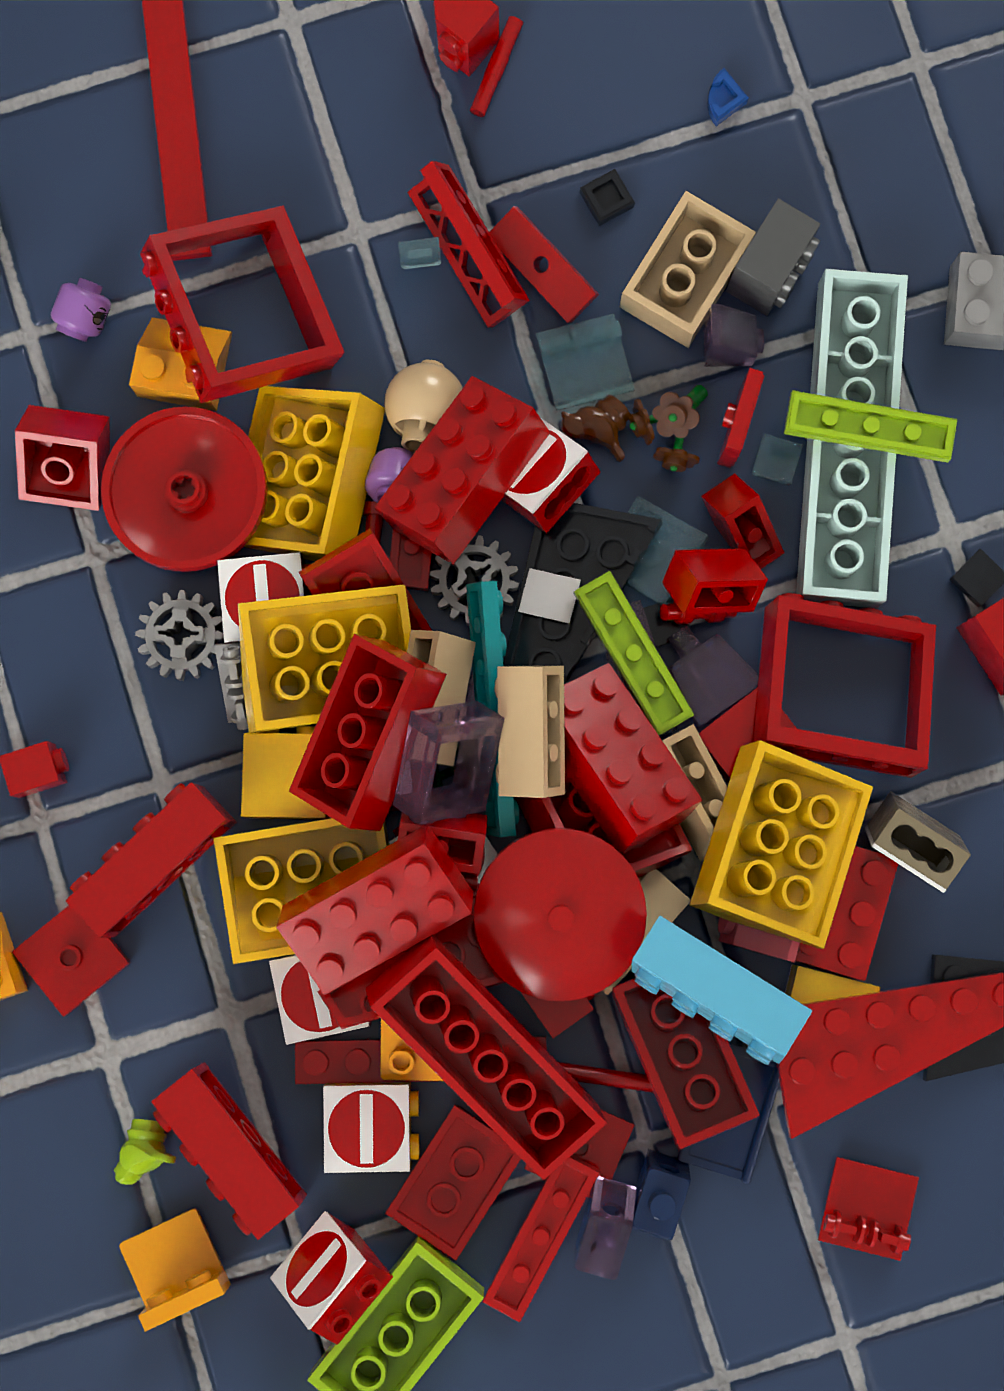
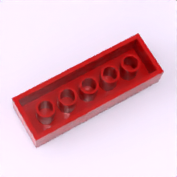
M435 935L409 948L365 988L370 1007L543 1181L607 1124L598 1103Z

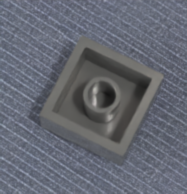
M778 198L735 266L726 292L768 316L774 305L782 308L792 292L799 274L802 275L821 242V240L815 237L821 223Z

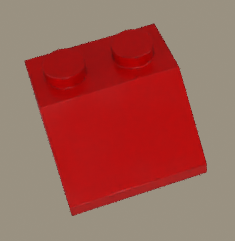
M433 0L439 57L451 70L457 72L460 69L470 77L499 41V6L491 0Z
M28 405L15 429L19 499L99 511L102 503V475L110 454V416Z

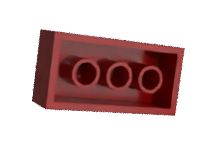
M471 376L374 508L395 531L454 565L548 437L550 431L534 407Z
M354 634L289 792L349 829L381 831L447 674L384 640Z
M610 663L564 684L565 774L612 845L621 854H624L683 822L703 800Z
M193 782L187 786L183 783L177 785L164 798L167 805L157 815H154L152 812L145 815L133 827L132 830L136 834L126 844L123 845L121 842L113 845L102 856L101 859L104 864L95 873L85 872L70 886L73 894L65 901L99 938L116 937L214 845L213 838L222 837L237 823L205 787Z
M427 823L284 904L276 928L325 995L472 914L474 892Z
M636 978L612 987L613 998L678 1151L760 1116L728 1040L720 1037L708 1028L711 1021L698 1013L695 1014L694 1018L687 1016L671 1005L673 997L662 990H659L656 995L649 992L634 981Z
M205 1062L192 1068L151 1101L156 1108L153 1111L156 1121L166 1132L173 1130L182 1142L179 1149L183 1156L192 1166L195 1167L199 1164L209 1177L205 1181L208 1188L218 1200L226 1199L235 1210V1213L232 1214L233 1220L245 1235L248 1236L252 1233L259 1240L295 1211L307 1196L304 1189Z

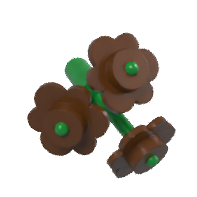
M696 385L686 396L681 398L672 391L664 393L660 398V405L653 409V415L650 416L647 410L644 409L641 400H634L633 413L629 415L630 428L637 438L642 437L647 445L652 444L655 434L651 424L657 423L656 427L660 435L670 437L675 434L676 436L673 449L658 447L653 455L654 459L662 461V467L667 470L683 472L686 468H693L695 464H699L700 458L682 450L684 438L689 434V429L696 427L700 422V415L696 408L708 396L706 388L702 385Z

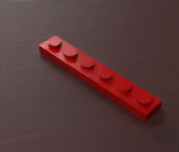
M533 1036L547 1050L546 1036ZM381 1039L306 1040L295 1043V1084L439 1082L383 1080L380 1076Z

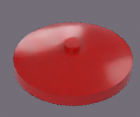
M197 407L163 409L134 423L113 446L105 463L101 482L103 510L112 531L121 543L134 555L153 566L182 572L198 571L218 565L217 560L229 559L240 551L252 538L262 520L268 494L265 467L258 450L250 438L228 418L216 412Z
M562 827L547 828L528 833L514 840L491 861L480 880L476 892L474 925L477 940L485 959L507 984L526 995L538 999L572 1001L604 990L619 979L630 967L634 955L642 944L646 929V901L641 883L634 869L613 845L583 830Z

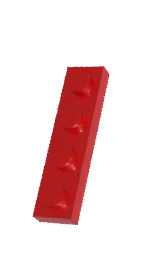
M572 1155L546 1178L482 1300L483 1303L518 1322L521 1321L600 1173L599 1168Z

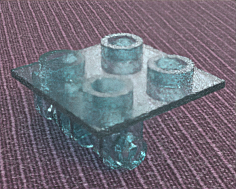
M614 314L536 333L556 411L598 401L599 399H604L609 394L617 396L635 391L620 337L622 336L620 322L615 319Z

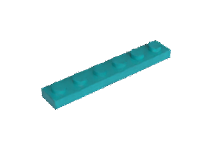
M497 581L466 584L470 640L476 642L472 669L483 814L488 815L486 835L497 837L515 836V825L519 822L517 802L513 800V797L499 796V784L496 780L498 740L495 735V726L498 720V698L495 694V681L497 679V667L503 666V657L507 649L506 638L500 628L503 597L497 588Z

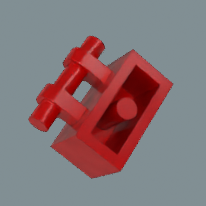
M745 548L675 550L662 581V584L673 598L674 603L662 604L660 607V617L662 620H674L676 624H690L694 619H705L709 623L722 622L725 618H734L737 612H754L768 578Z
M403 803L397 840L428 823L471 889L476 890L484 851L488 815Z

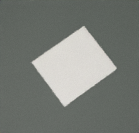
M530 568L518 612L570 623L576 600L573 592L579 589L581 580Z

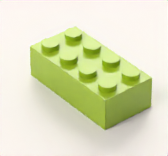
M417 1236L389 1272L393 1278L340 1343L336 1345L332 1342L312 1367L307 1381L319 1391H411L483 1300L484 1287L436 1247Z

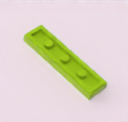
M792 390L784 434L948 463L952 457L957 419Z
M608 571L573 592L574 596L642 712L657 734L660 736L693 717L692 709L612 573Z

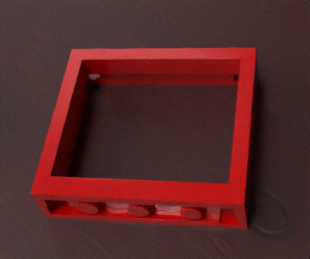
M284 205L149 235L140 253L144 263L142 272L152 282L155 290L156 307L159 313L165 315L171 329V344L174 350L182 356L186 366L185 375L187 383H193L200 403L332 369L345 353ZM261 234L309 350L218 373L170 255Z
M796 593L778 595L765 607L753 742L761 740L811 761L912 778L928 769L936 625L924 623L917 616L904 615L892 617L883 615L881 610L875 608L855 610L845 608L844 604L838 601L827 600L818 603L805 600L804 596ZM789 620L912 643L905 748L780 726Z

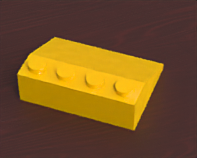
M273 386L259 388L248 437L258 450L263 461L267 476L268 494L262 520L256 532L244 547L276 554L300 552L304 559L317 561L357 537L367 495L365 479L371 461L376 454L385 408L365 395L356 392Z
M405 585L239 603L238 617L242 681L249 733L317 724L354 634L384 640L407 652L411 625Z
M761 740L741 746L690 906L731 922L824 949L873 787Z
M331 818L213 838L233 964L295 954L276 928L283 905L387 847L389 841L386 823L384 822L381 831L349 829Z

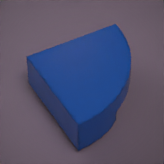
M725 68L720 70L715 76L708 95V111L716 127L746 105L749 99Z

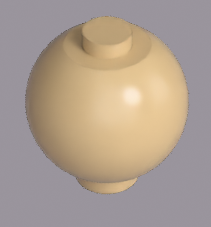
M423 360L421 363L405 367L394 376L386 390L384 406L387 419L394 431L402 436L401 445L411 452H416L463 388L458 378L438 361Z

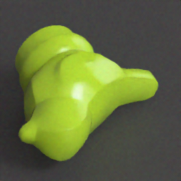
M132 1119L131 1129L127 1130L129 1140L122 1145L119 1153V1162L114 1168L115 1180L120 1184H135L144 1173L156 1169L164 1162L175 1163L176 1156L168 1153L163 1144L167 1134L164 1133L165 1130L157 1121Z

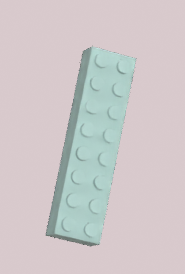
M825 269L818 283L811 394L899 409L908 275ZM807 438L796 594L804 596L805 600L818 603L832 600L841 602L845 606L878 608L886 602L896 463L895 453Z

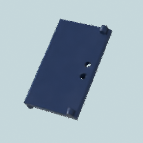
M729 1043L760 1116L679 1150L677 1160L740 1179L744 1184H749L780 1080L776 1062L772 1060L769 1065H766L746 1052L747 1048Z

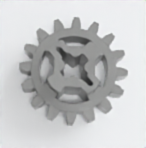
M478 535L476 543L474 545L468 544L454 565L436 556L435 562L441 567V570L430 571V578L439 581L438 585L431 588L432 595L443 596L437 604L440 610L446 609L449 606L452 608L450 613L451 620H456L462 614L465 615L466 625L469 626L468 606L461 604L467 599V590L464 586L468 583L467 574L472 573L475 577L481 574L484 575L481 579L482 582L492 581L501 572L502 586L500 592L503 597V604L513 605L514 599L507 593L508 591H517L519 583L510 580L509 577L516 575L518 568L517 566L506 565L511 558L509 551L501 555L497 553L498 541L495 540L489 547L484 546L483 536ZM481 555L488 559L484 562L471 561L467 556ZM454 566L458 573L457 582L448 589L447 576L451 567Z
M184 590L179 591L177 600H173L167 592L163 593L164 604L159 606L151 601L148 604L153 611L152 615L139 616V619L146 624V629L135 631V636L145 640L146 643L137 649L142 655H152L146 662L150 668L153 669L162 664L160 675L165 678L171 674L172 670H175L176 679L179 681H184L186 671H190L195 678H200L199 667L205 665L211 670L215 668L210 658L212 655H216L214 645L224 641L223 632L217 630L218 627L223 625L222 616L212 618L217 607L212 602L202 607L204 597L201 594L196 593L192 600L189 601L188 595ZM191 610L199 613L204 618L208 628L194 625ZM172 612V617L163 625H158L167 614ZM181 627H184L189 633L195 635L183 638L182 645H180L178 641L169 636L180 633ZM156 643L167 645L171 649L170 656L172 661L161 655ZM200 646H205L204 650L191 660V654Z

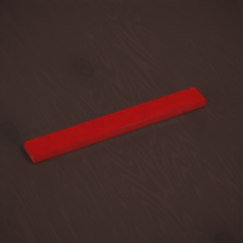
M142 0L167 230L171 231L209 222L184 0ZM203 247L170 256L172 261L211 257L212 247Z

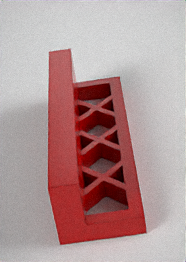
M432 160L420 170L425 179L407 193L488 328H493L530 300L448 164ZM431 189L442 207L441 211L431 210L423 194ZM434 215L440 216L439 222L437 221ZM449 220L462 240L461 245L450 243L446 236ZM455 249H459V250H460V255H459V256H458V254L456 253ZM469 254L480 270L482 279L471 277L468 273L466 265ZM475 283L481 284V285H480V290H478V288H477V286L475 285ZM489 287L502 307L494 314L486 303Z

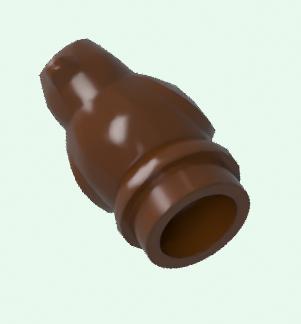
M609 394L603 400L599 399L595 407L585 406L576 413L562 411L561 430L563 434L570 438L585 439L606 447L611 451L615 459L621 462L625 455L619 445L618 431L626 427V422L630 418V412L620 400Z

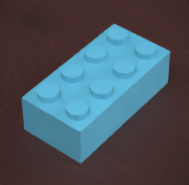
M662 916L658 917L632 959V972L635 973L636 979L634 981L655 995L659 990L673 997L671 1005L691 1018H694L696 1013L711 1021L708 1027L711 1031L730 1042L735 1036L749 1045L746 1050L749 1055L766 1065H769L772 1060L779 1064L784 1059L813 1011Z

